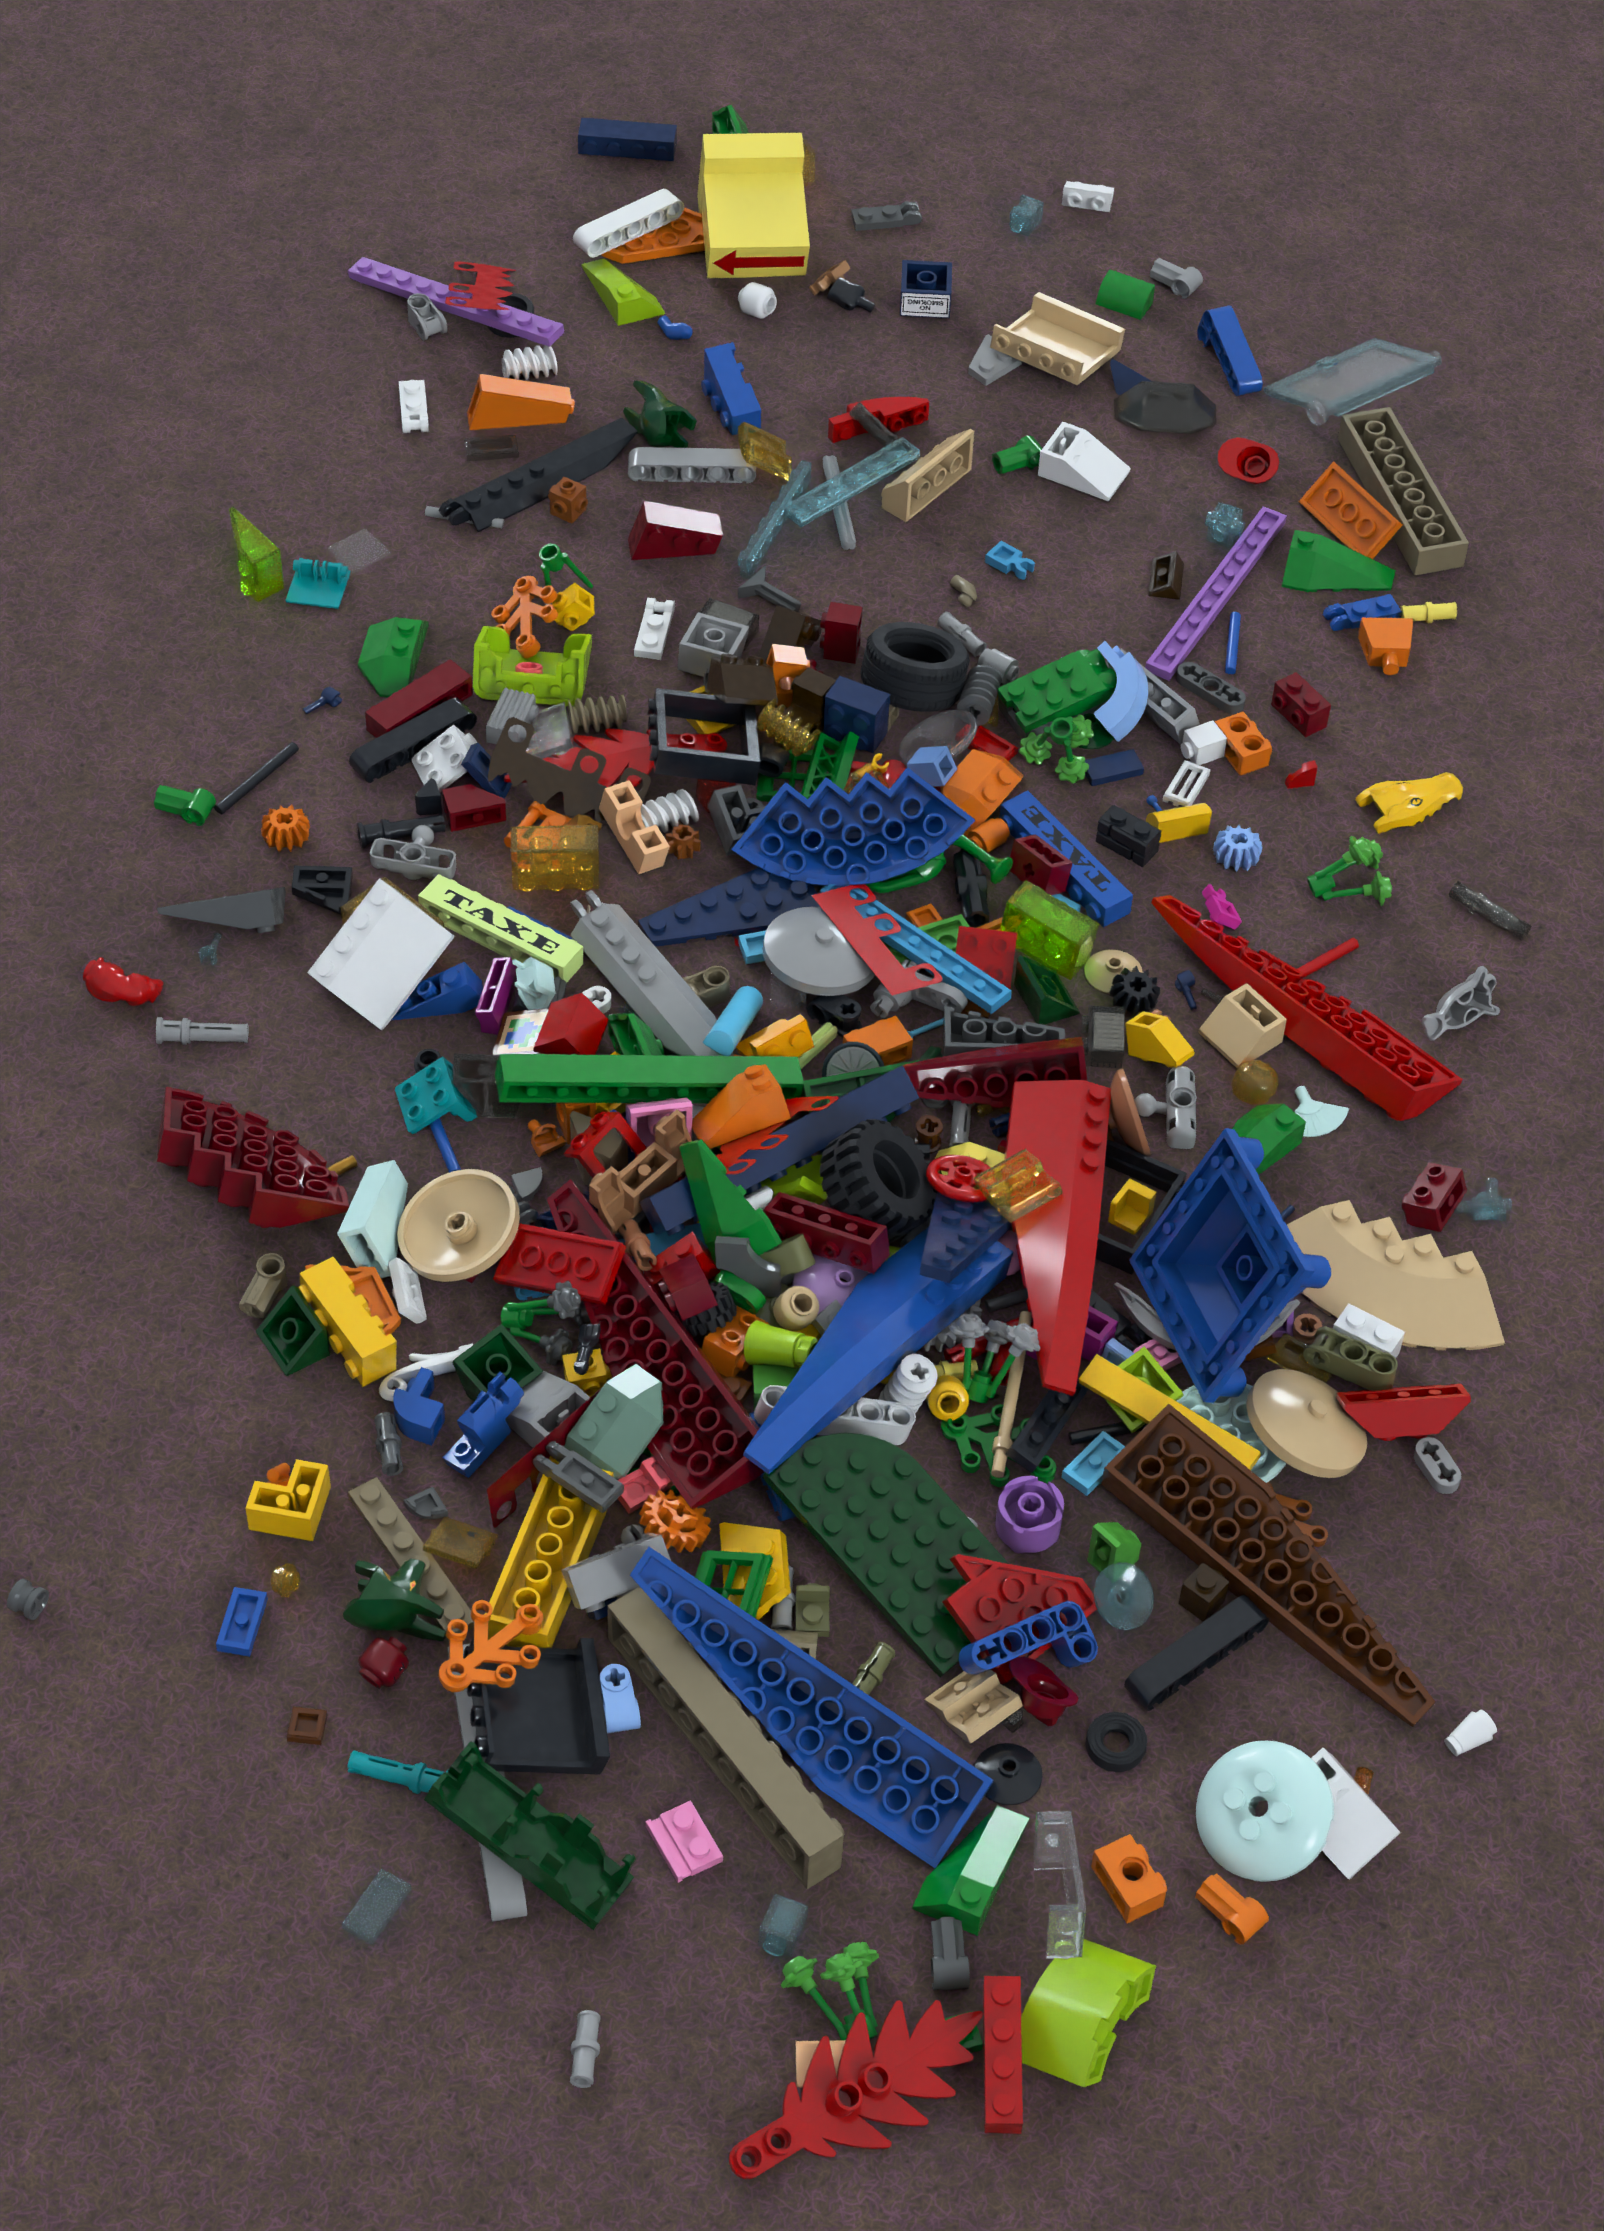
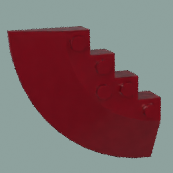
M171 1087L165 1088L157 1148V1162H162L171 1167L179 1165L188 1167L187 1182L194 1183L200 1187H218L219 1203H224L229 1207H249V1223L262 1228H282L348 1211L347 1192L344 1186H340L337 1182V1173L326 1168L327 1161L315 1149L308 1151L298 1143L299 1137L288 1130H278L275 1132L265 1127L269 1122L268 1119L251 1111H247L245 1116H243L236 1109L232 1108L230 1103L222 1101L220 1105L203 1101L204 1095Z

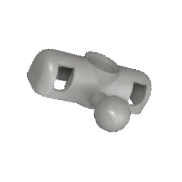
M419 825L412 831L413 843L378 838L371 847L370 862L376 869L402 873L405 878L411 880L422 877L434 879L438 874L452 879L455 875V852L430 847L429 845L434 840V833L426 825ZM384 845L393 846L394 859L383 857ZM440 855H447L450 858V867H439Z
M1178 1066L1172 1068L1167 1074L1166 1103L1156 1101L1148 1093L1138 1095L1134 1102L1138 1114L1142 1117H1149L1153 1113L1166 1115V1142L1169 1147L1191 1149L1194 1147L1196 1141L1197 1099L1195 1074L1186 1066ZM1170 1123H1175V1127L1169 1130Z

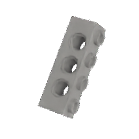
M1106 661L1107 667L1114 670L1112 665ZM1142 666L1148 682V699L1143 714L1181 744L1183 742L1184 730L1200 725L1196 710Z

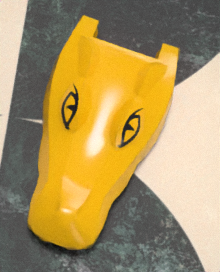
M1445 772L1427 779L1376 783L1362 791L1355 801L1360 807L1369 805L1372 802L1375 803L1383 815L1373 825L1377 833L1380 834L1393 828L1414 826L1418 821H1424L1427 815L1430 817L1435 811L1441 810L1444 803H1448L1453 798L1460 800L1463 786L1454 774Z

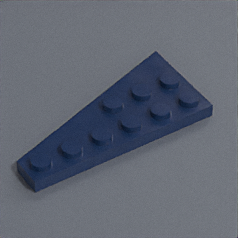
M937 1192L922 1256L920 1275L947 1283L956 1278L1012 1228L1013 1212L1012 1207L1008 1206L1007 1198L996 1199L991 1197L981 1202H962Z

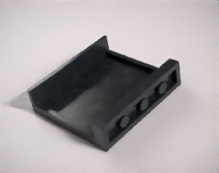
M474 1637L470 1645L465 1647L463 1659L474 1651ZM580 1638L575 1649L538 1648L541 1656L535 1668L527 1669L521 1665H512L516 1670V1678L514 1684L509 1688H501L496 1684L471 1683L467 1687V1695L472 1697L473 1702L470 1712V1723L472 1727L476 1728L474 1743L477 1745L483 1761L496 1771L597 1775L602 1773L610 1758L594 1638ZM504 1646L501 1649L521 1651L522 1647ZM530 1654L524 1655L527 1659H535ZM482 1663L476 1669L496 1671L497 1667L501 1664ZM500 1674L505 1679L511 1678L508 1674Z

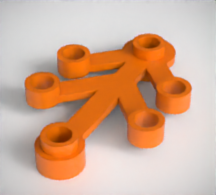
M533 576L519 578L513 587L512 597L505 605L495 607L491 613L495 621L500 623L495 627L504 629L509 637L512 630L520 622L521 635L516 639V649L523 658H531L540 650V643L532 635V615L542 618L546 623L553 622L558 616L557 610L550 604L556 600L557 592L551 585L543 588L539 587L538 581ZM537 597L542 599L547 605L540 606L532 603L531 600ZM519 602H520V606L517 608V610H516V611L513 613V615L510 617V613L512 612V610H513V609L519 604Z
M485 1600L476 1601L471 1610V1619L474 1621V1651L464 1659L463 1641L467 1636L468 1625L461 1619L451 1620L446 1631V1636L449 1639V1660L441 1664L438 1673L442 1686L450 1692L463 1691L471 1683L496 1684L501 1688H509L514 1684L516 1678V1670L512 1665H521L527 1669L535 1668L541 1656V1652L536 1646L525 1645L521 1651L502 1650L501 1648L521 1633L533 1635L540 1630L543 1614L539 1607L534 1604L521 1606L516 1612L515 1620L488 1640V1622L491 1619L493 1608ZM477 1610H484L487 1614H479ZM525 1615H530L534 1618H528ZM452 1629H460L462 1633H455ZM530 1654L535 1659H527L524 1655ZM482 1663L501 1664L497 1667L496 1671L476 1669ZM452 1672H459L461 1675H454ZM500 1674H508L511 1678L505 1679Z

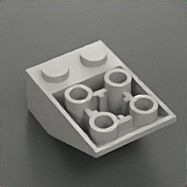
M543 1371L540 1376L522 1389L524 1396L505 1421L512 1430L534 1448L590 1397L577 1385Z

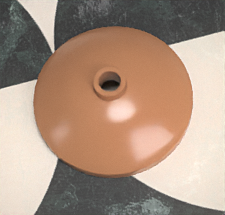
M1118 1069L1113 1076L1110 1086L1111 1110L1109 1111L1108 1122L1110 1129L1117 1128L1120 1137L1126 1145L1139 1153L1150 1156L1148 1142L1124 1069Z

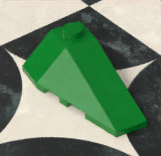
M1295 530L1282 587L1305 592H1317V589H1332L1333 592H1339L1342 589L1390 591L1396 570L1325 536Z
M1285 1104L1257 1105L1237 1120L1232 1129H1235L1239 1137L1254 1138L1261 1142L1264 1158L1260 1166L1255 1169L1259 1175L1302 1143L1306 1121Z
M702 1139L683 1143L679 1146L704 1241L715 1263L716 1236L749 1238L751 1248L758 1256L782 1243L768 1216L760 1207L757 1210L752 1207L744 1197L747 1193L741 1185L737 1187L728 1179L726 1167Z

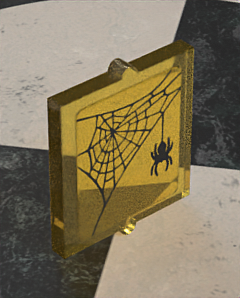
M444 1517L437 1528L431 1530L430 1537L423 1545V1551L477 1569L485 1556H490L491 1548L495 1544L498 1534Z

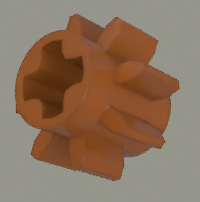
M689 825L674 826L672 834L666 833V841L670 846L668 854L673 853L678 860L692 859L694 851L701 850L699 831H694Z

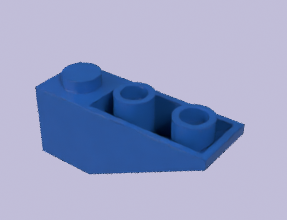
M462 962L421 981L391 1020L464 1013L477 1007L483 991L482 980L465 962Z

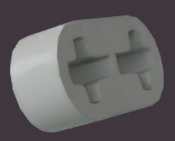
M1426 1437L1419 1440L1414 1450V1460L1430 1485L1442 1494L1455 1492L1461 1481V1472L1443 1444L1435 1438ZM1424 1449H1426L1429 1453L1435 1452L1434 1459L1430 1454L1424 1455ZM1441 1472L1445 1477L1451 1476V1482H1448L1447 1479H1440Z

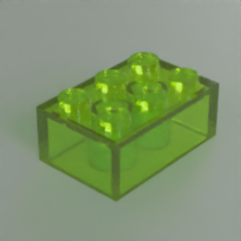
M1025 880L1008 899L999 931L1017 933L1016 949L1056 971L1057 974L1072 980L1090 958L1099 924L1090 917L1068 906L1065 902L1048 894L1042 888Z

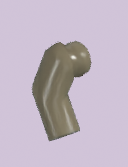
M955 575L951 579L950 586L962 593L958 597V601L964 606L969 607L977 599L976 588L964 578Z

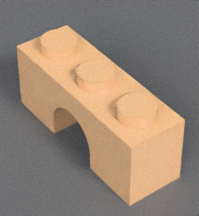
M630 780L604 789L599 810L638 874L662 867L670 846L657 825L645 827L641 817L643 802Z

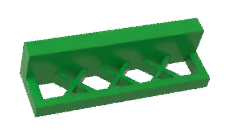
M849 731L841 742L822 732L817 736L801 792L805 798L809 799L816 790L812 783L819 782L821 784L826 777L845 791L859 739L858 735ZM823 745L834 750V755L828 756ZM824 763L829 773L823 774L817 764Z

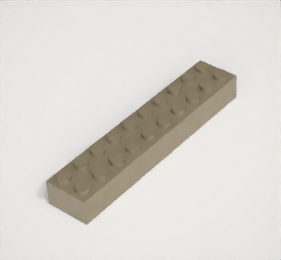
M640 1586L609 1604L608 1640L805 1888H811L840 1869L842 1864L843 1838L845 1835L841 1824L835 1818L830 1819L823 1810L820 1798L814 1792H808L803 1785L799 1772L793 1766H787L782 1759V1754L773 1741L768 1742L756 1719L752 1716L748 1717L744 1713L738 1697L732 1691L727 1692L715 1670L711 1666L709 1668L701 1660V1655L692 1644L684 1639L682 1633Z

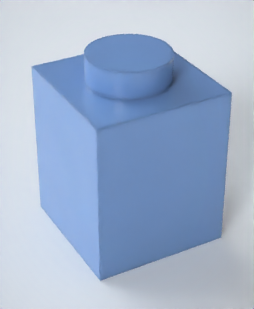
M947 746L920 747L907 763L909 769L931 786H945L957 771Z

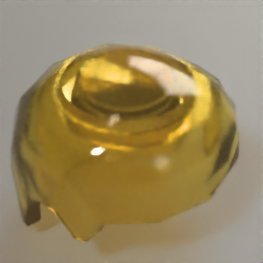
M1261 1060L1246 1061L1237 1068L1231 1083L1232 1092L1240 1101L1250 1105L1265 1104L1273 1094H1276L1279 1086L1278 1073L1270 1064Z

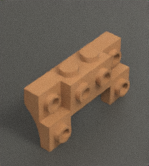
M676 1109L671 1115L664 1116L658 1121L655 1126V1142L641 1152L623 1170L618 1172L611 1166L603 1174L598 1173L589 1184V1202L598 1209L599 1216L614 1235L619 1231L620 1224L623 1227L625 1226L623 1221L633 1219L643 1210L639 1201L670 1186L686 1172L679 1146L683 1143L691 1142L692 1139L686 1127L685 1115Z

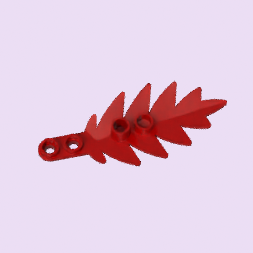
M608 728L605 730V734L612 740L575 735L573 741L582 748L547 745L546 751L555 758L538 757L571 771L581 749L586 748L601 754L606 758V765L598 783L606 787L613 786L626 768H633L647 775L654 768V761L649 760L651 746H649L650 731L648 729L647 734ZM666 732L667 746L720 753H724L727 749L726 740L716 733L668 734ZM585 756L580 762V767L585 773H594L599 766L597 759L593 756ZM509 774L506 775L504 782L512 783ZM631 775L627 778V781L630 780L634 788L643 781L637 775Z
M897 2000L891 2007L880 2029L874 2053H872L865 2014L862 2012L858 2013L843 2046L837 2076L829 2037L823 2036L814 2051L807 2069L801 2098L799 2097L795 2082H790L784 2094L783 2116L732 2148L729 2154L731 2170L742 2179H753L802 2148L819 2156L833 2158L836 2156V2151L826 2141L866 2149H888L891 2147V2141L863 2118L891 2125L926 2126L929 2122L928 2119L897 2094L930 2099L951 2098L955 2096L956 2091L929 2068L957 2066L974 2059V2056L959 2042L974 2029L983 2017V2012H968L945 2020L941 2002L936 2000L919 2019L909 2038L903 2005L900 2000ZM773 2136L779 2138L781 2148H775L772 2145L771 2138ZM742 2155L750 2157L752 2162L750 2167L743 2165L741 2161Z

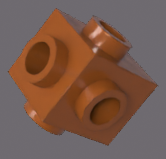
M563 477L556 485L551 487L548 494L550 514L573 523L587 509L586 486Z

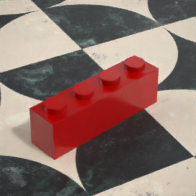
M984 1976V2133L1021 2134L1023 2126L1021 1976Z

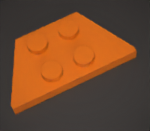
M313 1264L306 1265V1266H305V1270H307V1269H309V1268H311V1267H313V1266H315V1265H313ZM341 1266L354 1284L355 1292L353 1294L355 1296L358 1294L363 1295L368 1303L371 1317L377 1315L383 1322L385 1335L392 1334L400 1326L401 1317L376 1268Z

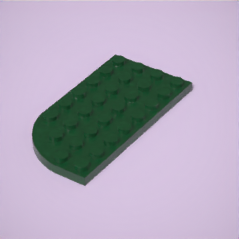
M837 1433L807 1441L770 1474L765 1472L762 1477L764 1481L940 1678L959 1662L961 1649L971 1644V1642L942 1603L943 1600L966 1583L950 1561V1558L961 1554L1009 1563L924 1468L906 1451L885 1440L863 1434Z

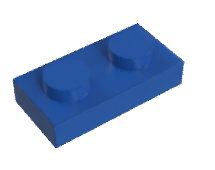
M234 1587L216 1642L217 1651L250 1657L268 1601L267 1592Z

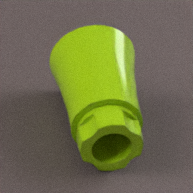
M756 1320L750 1325L745 1336L744 1357L750 1365L769 1364L800 1368L818 1340L815 1337L806 1336L804 1333L785 1330Z

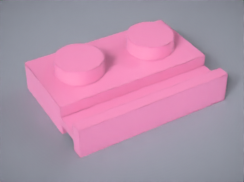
M691 1800L660 1814V1817L653 1821L651 1819L646 1821V1828L678 1883L688 1876H693L723 1862L721 1851Z

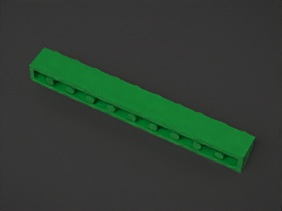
M499 1054L495 1071L499 1102L637 1103L687 1097L692 1103L708 1104L736 1075L743 1073L750 1066L764 1064L767 1065L781 1086L785 1099L799 1098L804 1086L798 1057Z

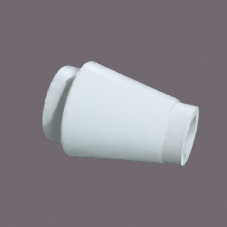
M1479 1710L1476 1713L1472 1711L1444 1742L1455 1756H1458L1493 1739L1492 1735L1497 1732V1728L1485 1711Z

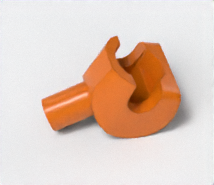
M534 1119L528 1123V1129L533 1133L531 1144L538 1157L566 1145L564 1138L556 1132L557 1126L548 1123L541 1125Z

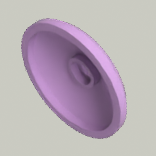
M813 1254L816 1263L801 1272L795 1273L792 1287L804 1286L809 1288L819 1301V1314L835 1300L842 1306L857 1283L870 1274V1272Z

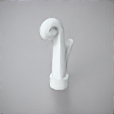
M473 1343L458 1347L459 1350L446 1353L410 1354L409 1360L416 1363L397 1370L384 1378L379 1387V1394L383 1399L393 1402L395 1391L391 1390L393 1386L406 1391V1382H409L412 1377L416 1378L421 1367L432 1370L434 1376L456 1371L452 1363L453 1360L473 1346Z

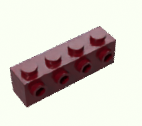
M779 1192L763 1209L781 1241L798 1234H803L812 1254L873 1274L890 1256L887 1226L782 1192Z

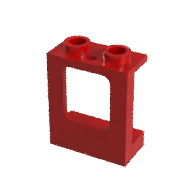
M602 1111L591 1119V1125L583 1133L578 1134L571 1140V1146L565 1151L564 1155L577 1158L590 1176L594 1178L598 1173L603 1174L606 1171L594 1155V1147L612 1128L617 1130L632 1149L635 1158L646 1150L647 1147L620 1112Z

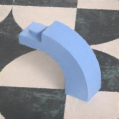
M1104 641L1097 649L1114 668L1117 684L1111 698L1093 714L1115 740L1119 742L1136 726L1145 710L1148 699V682L1142 666L1130 652L1124 654L1117 645L1112 649Z

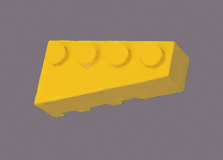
M331 1257L299 1273L300 1286L297 1288L305 1300L311 1304L314 1313L330 1335L328 1339L336 1354L341 1352L346 1360L344 1365L349 1376L352 1379L357 1378L361 1386L364 1387L395 1371L397 1341L392 1334L385 1335L383 1322L377 1315L371 1317L368 1303L363 1295L358 1294L355 1296L353 1294L355 1292L354 1284L336 1259Z

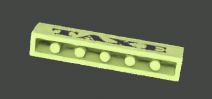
M438 874L418 895L419 908L439 924L504 957H511L512 960L516 959L523 963L527 958L532 957L552 967L554 979L556 976H559L567 983L583 965V946L577 941L568 939L551 928L544 927L530 920L527 916L520 915L506 908L503 904L496 903L480 893L458 884L452 879Z

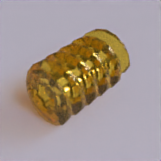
M773 699L762 710L757 721V728L762 732L766 731V736L774 737L777 744L783 743L784 749L792 750V754L799 757L811 749L818 740L821 731L817 729L812 734L809 733L812 727L811 723L801 727L803 718L799 716L793 721L794 711L790 710L788 713L783 714L786 705L781 704L775 708L777 699Z

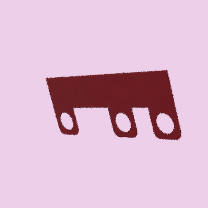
M601 1389L487 1488L494 1528L516 1510L515 1489L527 1478L530 1477L532 1491L536 1492L539 1485L536 1483V1479L540 1471L533 1465V1459L539 1454L549 1459L550 1454L546 1451V1446L552 1441L565 1446L567 1435ZM511 1501L512 1506L509 1513L504 1518L497 1519L499 1508L505 1502Z

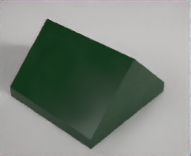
M1023 955L1017 958L1014 985L1037 1024L1045 1025L1080 1013L1056 971Z
M291 1286L256 1330V1333L286 1376L330 1356L326 1328L298 1288Z
M502 1324L452 1362L466 1395L473 1401L476 1400L482 1390L487 1393L489 1382L499 1372L505 1375L506 1381L511 1377L522 1389L543 1373L539 1365Z

